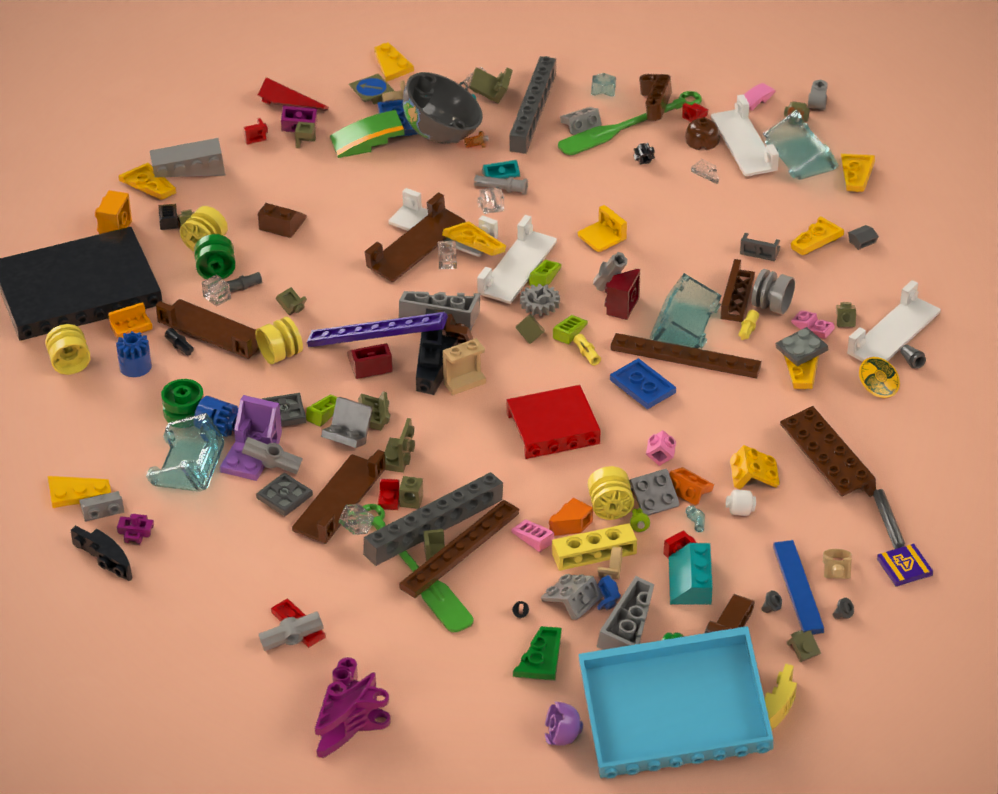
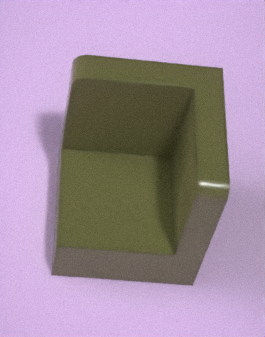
M298 122L295 130L296 148H300L302 141L316 140L315 123Z
M531 313L515 327L529 344L545 331Z
M443 529L423 531L426 561H428L445 547Z

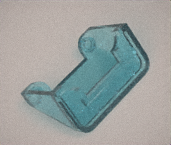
M797 110L763 133L766 139L764 141L765 145L773 144L779 157L789 168L788 172L793 179L801 180L833 171L839 167L830 148L826 144H822L811 131L808 124L803 121L801 114Z
M683 273L668 293L649 338L692 348L700 347L702 349L707 342L704 330L710 315L713 312L717 313L721 306L719 301L722 295Z
M204 413L167 424L164 440L169 444L170 450L161 470L157 466L149 468L146 477L152 485L197 492L208 488L224 447V439L208 414Z

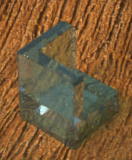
M606 73L593 75L591 95L605 94L611 97L615 96L616 77Z

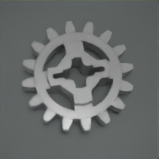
M538 284V287L531 285V289L526 287L520 296L522 309H526V313L532 312V315L539 314V316H542V313L549 315V311L555 312V308H559V291H555L554 287L548 288L547 284L545 286Z

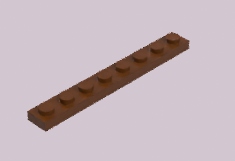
M615 333L611 343L612 351L756 379L762 363L759 360Z
M502 500L401 581L399 589L414 598L418 597L518 516L519 508Z

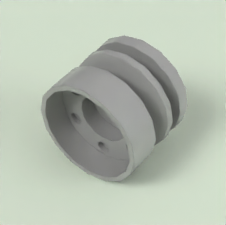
M762 269L753 287L752 305L760 306L763 309L769 306L773 312L779 314L786 313L794 295L795 278L781 274L777 279L776 272Z

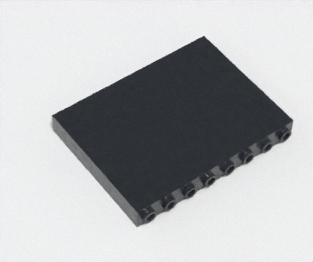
M132 227L0 258V293L19 341L48 334L59 325L71 324L80 326L108 319L109 312L135 304L144 303L145 309L156 307L159 301L162 302L160 287Z

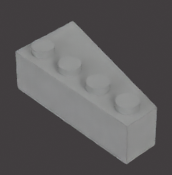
M219 138L150 150L155 177L226 176Z
M404 291L399 300V318L425 315L426 308L445 310L447 316L452 314L456 323L465 324L471 331L480 313V293H474V296H464L465 293H457V296H446V292L429 295V292Z
M635 576L601 628L597 642L598 648L605 650L640 644L653 593V583Z

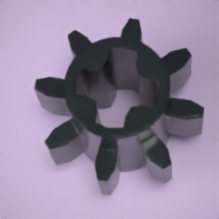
M640 143L637 148H634L635 161L639 160L640 164H649L652 159H655L654 147H650L649 143Z

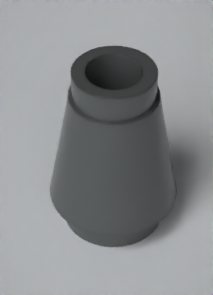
M904 345L901 348V354L912 368H921L925 364L926 357L922 351L909 345Z

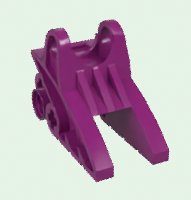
M350 657L339 660L337 667L332 671L333 683L327 687L315 726V735L321 736L317 748V757L324 758L335 752L358 731L384 729L389 726L391 721L390 714L383 711V709H379L388 705V692L376 687L375 672L358 681L357 662ZM377 696H384L385 699L377 701ZM377 717H383L387 719L384 722L375 721Z

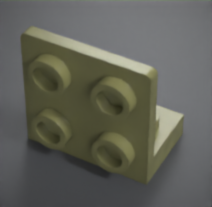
M476 67L469 89L499 104L508 90L513 70L506 68L504 73L500 72L497 78Z
M407 418L400 439L389 438L385 449V470L403 473L406 465L410 464V453L414 452L415 440H412L415 427L412 426L411 418Z

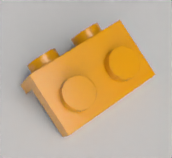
M144 303L135 304L109 312L108 314L110 327L117 340L118 337L123 338L124 333L128 334L132 331L134 333H143L153 329L152 323L146 314Z

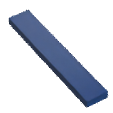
M794 541L773 542V549L803 633L811 630L812 634L824 633V626Z

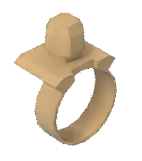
M400 81V91L382 94L383 102L403 100V92L406 86L405 81Z
M612 547L610 568L598 567L599 577L603 578L610 575L611 579L620 578L622 563L621 547Z
M843 549L825 550L823 552L824 577L851 578V552ZM833 558H843V560H833Z

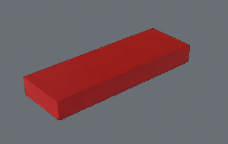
M288 598L271 608V613L279 621L288 617L298 619L306 616ZM319 630L303 637L302 642L309 648L323 640L325 632Z

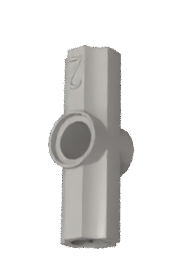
M617 252V254L612 255L608 262H602L599 273L593 281V285L596 286L597 290L603 291L606 283L610 282L613 275L620 274L625 268L628 259L623 253Z
M247 437L242 450L243 454L261 460L262 464L267 468L279 467L294 474H297L303 458L283 451L282 447L277 443H269L267 445L250 437Z
M317 611L298 619L294 617L285 618L280 622V626L259 633V638L264 650L267 651L285 643L287 645H296L302 641L304 636L322 630L324 626Z

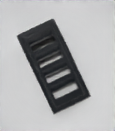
M176 204L159 205L160 230L178 228Z

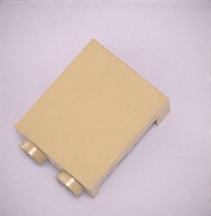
M477 338L443 350L444 385L452 396L486 384V377L481 372L480 354L485 352V348Z

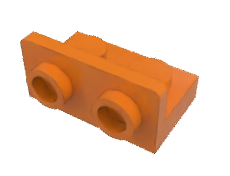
M683 467L671 470L669 473L677 496L693 505L699 504L701 495L713 490V483Z

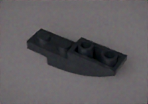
M426 308L425 314L445 312V310ZM443 329L423 332L419 367L439 368Z
M76 525L70 530L73 545L89 552L92 556H96L98 565L101 568L107 569L128 581L132 579L129 560L121 547L111 537L97 528L92 533Z

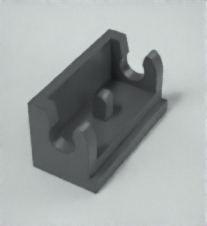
M744 233L740 244L741 255L770 261L776 260L780 251V240L776 239L775 243L772 244L748 239L749 233Z

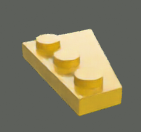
M389 42L374 47L376 58L381 66L386 82L414 72V65Z
M841 154L846 190L864 192L875 163V155Z
M149 162L118 175L119 181L161 200L176 194V187L165 177L154 176L153 167Z
M820 216L816 224H811L807 232H802L791 242V249L801 255H806L844 236V229Z
M469 221L443 229L442 236L491 256L505 252V244Z
M784 355L793 388L813 389L819 356L796 366Z
M47 476L53 508L80 504L81 499L111 493L109 479Z

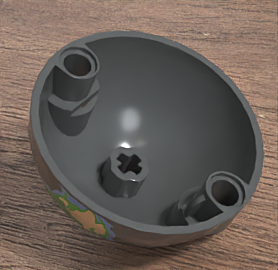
M430 72L416 73L408 79L403 92L404 114L412 128L422 137L436 143H458L472 134L481 124L483 113L477 100L455 81Z

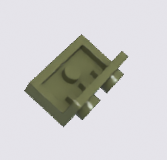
M383 391L379 398L361 393L358 403L373 408L369 428L381 431L390 420L387 392Z

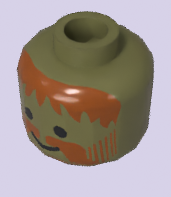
M791 102L789 107H785L784 117H787L788 123L803 125L809 119L810 108H807L806 103Z

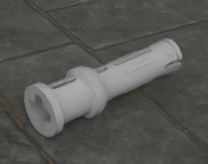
M478 175L474 178V181H476L474 186L505 189L508 193L515 191L526 194L528 190V179L517 180L513 177L502 179Z

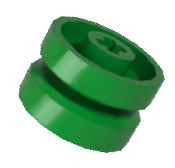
M210 234L197 241L194 246V257L198 274L210 281H219L229 277L235 270L236 265L234 247L231 240L220 234Z
M177 379L164 386L161 391L164 418L168 423L179 427L195 424L196 408L204 397L203 388L200 383L191 379Z

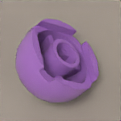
M555 701L556 705L551 704L547 713L545 726L549 727V734L545 733V739L549 745L564 746L572 743L578 734H581L583 722L580 721V715L573 706Z

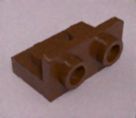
M448 314L443 328L446 336L458 338V343L461 344L473 340L469 328L465 324L456 323L453 315Z

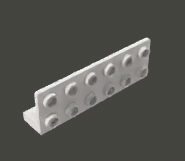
M744 94L737 95L735 110L711 114L712 120L717 124L722 138L745 177L778 171L779 153L773 144L766 145L765 147L749 119V103Z
M405 188L402 191L403 206L389 219V224L408 231L428 215V210L422 207L421 193ZM482 215L479 218V228L497 239L498 221ZM447 238L442 243L477 257L484 253L450 238Z
M524 215L517 225V240L493 272L492 268L485 267L477 277L478 293L482 296L511 304L530 279V273L542 263L557 243V238L533 231L532 217Z
M911 280L901 291L900 304L867 334L866 330L859 327L849 336L847 354L861 361L869 357H879L888 361L940 314L941 309L918 298V283Z

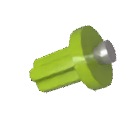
M634 508L630 525L634 531L643 532L649 528L650 519L647 514L643 513L641 508Z

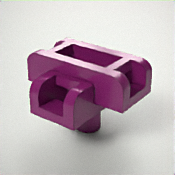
M135 513L131 514L130 517L120 516L117 532L120 535H124V543L132 541L136 542V544H141L143 537H150L154 520L148 519L147 515Z

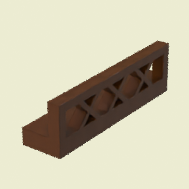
M734 259L721 304L720 318L736 322L743 321L755 277L754 271L741 270V260ZM740 276L749 277V279L743 281ZM743 287L745 291L739 292L737 289ZM740 299L743 302L736 304L734 301ZM737 310L740 313V315L730 313Z

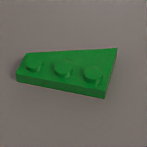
M541 626L531 641L528 651L521 657L520 664L513 670V677L555 680L562 628Z

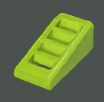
M544 260L530 273L529 285L538 287V284H541V286L547 284L549 286L560 270L561 264Z
M574 315L569 316L553 328V339L569 345L574 337L588 324V321Z
M330 394L307 407L306 420L319 427L325 424L334 414L337 397Z

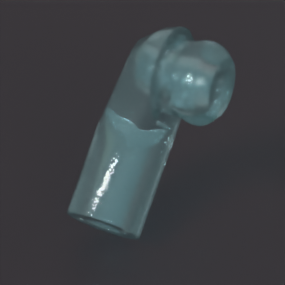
M693 505L688 506L685 512L687 517L695 523V531L703 532L705 514Z

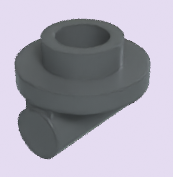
M776 591L767 592L765 602L761 608L762 611L768 613L770 610H780L782 606L781 596Z
M841 598L838 601L837 608L832 614L835 619H840V617L847 619L853 616L854 605L851 600Z

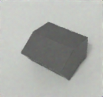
M868 225L848 232L849 243L854 244L857 250L876 243L879 237L875 230Z

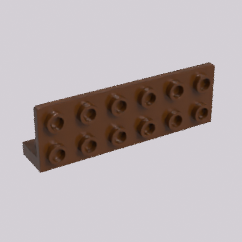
M438 192L427 201L428 215L385 250H383L381 243L376 242L364 251L366 266L387 280L394 282L447 239V237L442 236L443 229L464 223L466 220L446 209L444 195Z
M178 299L172 306L161 301L156 304L157 320L161 324L246 359H249L259 350L256 341V329L182 299Z
M814 406L780 421L782 428L840 496H845L859 488L861 491H865L869 497L874 495L876 490V478Z
M377 450L368 460L351 454L292 526V531L326 544L385 471V452Z

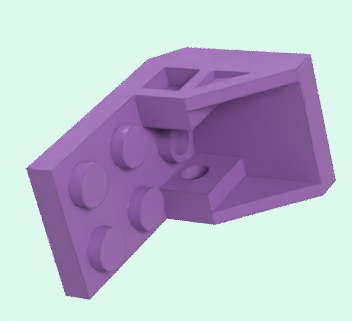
M243 395L240 399L234 428L235 443L222 462L220 472L257 481L265 466L261 460L243 454L242 450L247 437L267 445L269 443L279 444L282 434L280 405L276 402Z

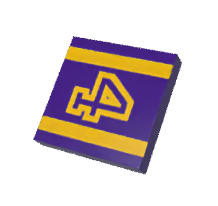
M915 544L877 555L878 562L896 587L933 576L932 568Z

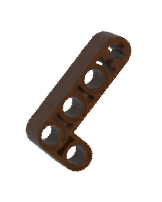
M668 74L641 75L639 77L640 93L643 96H648L646 100L647 119L650 121L660 120L672 94L671 76Z
M734 594L717 623L710 621L705 629V633L744 627L753 612L755 601Z

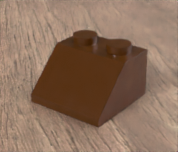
M265 203L258 212L259 230L291 238L305 221L307 215L295 210Z

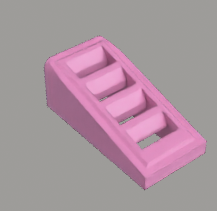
M526 519L511 529L513 534L538 552L550 546L554 539V532Z

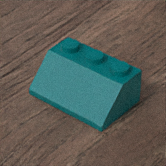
M689 543L669 557L670 604L712 605L713 587L710 543Z

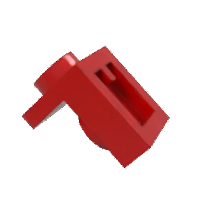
M683 104L682 118L690 122L708 115V109L699 104Z
M257 118V124L243 127L247 145L266 140L268 127L261 118Z
M380 479L378 505L384 510H398L400 481L398 479Z
M683 530L664 540L663 554L669 559L671 555L689 543H696V541Z

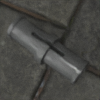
M259 272L247 276L242 275L237 279L224 282V287L227 293L240 289L246 290L250 286L261 284L262 277Z

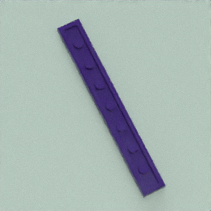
M446 312L317 329L311 331L306 343L308 347L440 330L444 328L448 316Z

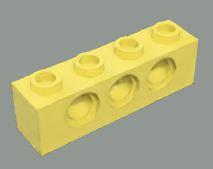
M630 523L553 539L552 555L559 571L610 560L612 547H621L622 557L637 554V538Z

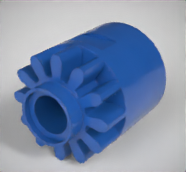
M132 331L128 334L124 333L123 338L118 337L116 347L120 372L128 377H140L147 374L152 367L147 336H142L141 332L134 333Z
M205 396L196 408L194 416L195 425L224 437L231 436L235 428L239 408H237V405L211 396Z

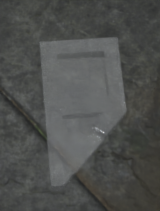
M701 159L691 167V172L718 184L719 177L717 176L716 165Z

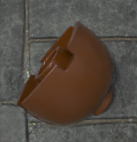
M704 117L693 120L686 130V143L696 150H700V147H706V150L715 148L719 144L720 138L717 124L713 120Z

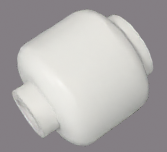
M733 490L730 496L726 497V508H729L732 515L749 516L751 512L755 511L756 497L752 495L751 491Z

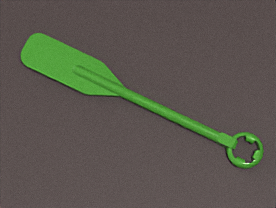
M694 91L683 92L680 94L679 99L667 104L664 113L682 108L684 103L689 105L694 103L700 104L702 97ZM692 96L696 100L688 102L684 98ZM644 113L616 125L597 126L559 141L558 148L566 155H575L611 140L622 129L648 120L647 114Z
M367 504L359 509L357 517L363 524L373 525L377 530L386 526L383 521L385 511L381 506ZM376 510L380 516L367 519L363 513ZM407 551L399 554L413 572L419 568ZM437 580L421 593L422 599L449 631L459 632L473 624V617L445 583Z

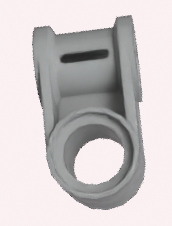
M815 80L812 83L811 93H809L808 108L825 110L828 87L826 81Z

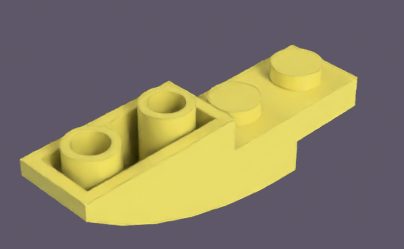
M785 664L783 672L779 671L776 683L778 687L774 686L772 693H766L765 703L771 730L776 728L785 718L796 698L797 683L792 682L794 665Z

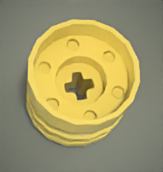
M201 206L181 226L180 237L184 244L194 251L197 241L204 236L210 234L225 236L228 230L227 222L216 209L209 206Z
M287 316L274 321L273 325L267 324L256 329V341L260 352L271 365L284 360L286 356L291 357L303 350V342L295 323Z
M64 324L53 328L48 333L45 343L55 371L60 374L71 375L84 370L91 360L90 351L86 344L84 333L79 327Z
M609 466L600 468L590 475L588 490L593 511L598 517L614 520L622 518L631 512L634 506V497L626 471L619 467Z

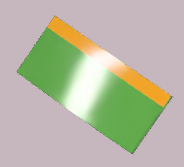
M392 110L345 126L331 134L330 139L337 157L341 158L372 152L371 146L388 144V138L404 135V128L396 110Z

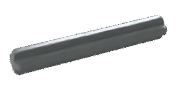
M876 489L873 496L894 549L904 547V539L883 489Z

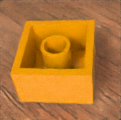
M108 190L105 197L102 198L100 206L95 210V218H97L98 223L97 232L99 234L130 226L132 214L129 193Z

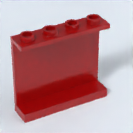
M581 385L506 399V413L508 418L514 419L522 438L525 459L600 444L601 430Z

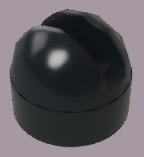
M524 601L516 602L513 605V614L518 618L527 616L529 613L528 604ZM520 604H523V614H519Z

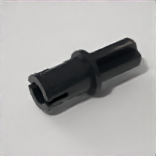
M169 328L165 332V338L173 344L174 348H179L186 355H191L194 348L186 341L183 335H179L173 328Z

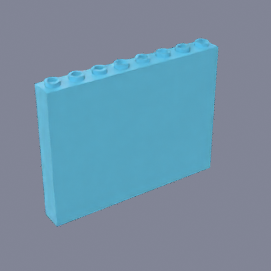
M748 626L578 654L600 778H614L622 774L634 775L640 771H657L665 767L676 768L683 764H700L707 760L714 759L719 761L726 757H743L750 753H766L769 750H774L773 734Z

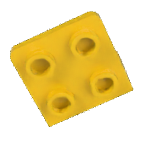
M602 205L599 207V221L578 231V237L595 251L601 252L627 239V222L606 205Z
M743 445L737 453L732 455L730 463L735 488L741 490L751 478L775 488L779 486L777 462L771 455H766L746 445Z

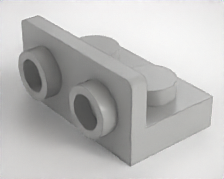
M587 107L560 116L561 123L569 126L570 134L572 135L602 125L599 109Z
M119 491L80 500L85 522L124 513L123 500Z

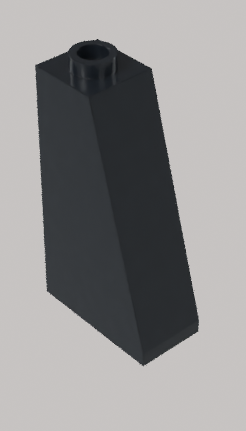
M421 332L416 371V391L435 395L444 379L443 350L458 345V338L442 335L438 369L419 367L423 332Z

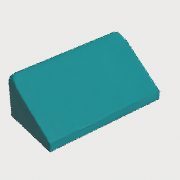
M517 160L486 164L482 167L485 177L502 179L520 177Z

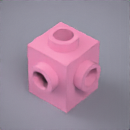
M664 430L653 434L648 439L646 455L660 466L674 458L676 441Z

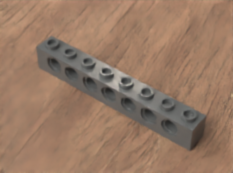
M548 56L539 57L509 135L510 152L527 154L556 77V58Z
M490 472L364 537L363 555L377 566L423 542V531L443 529L444 531L502 501L503 482Z

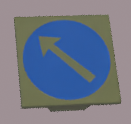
M379 74L349 83V86L364 102L371 100L373 104L383 102L382 94L394 91Z

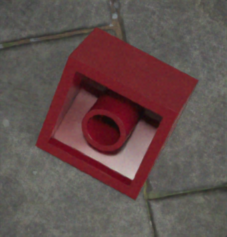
M640 269L613 275L610 282L606 283L605 293H607V297L604 306L607 307L606 315L628 320L640 298Z

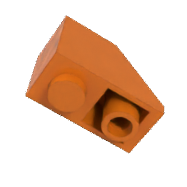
M573 497L562 506L559 512L551 516L549 530L554 532V536L583 532L593 522V507Z

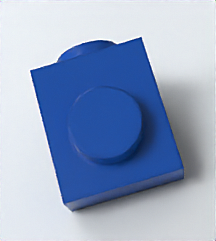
M607 575L598 583L600 591L605 598L597 606L598 610L604 608L609 610L617 605L616 602L621 597L618 592L617 583L611 579L610 575Z

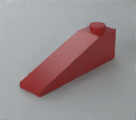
M267 77L258 93V96L262 98L261 101L268 105L272 102L276 105L328 110L329 108Z

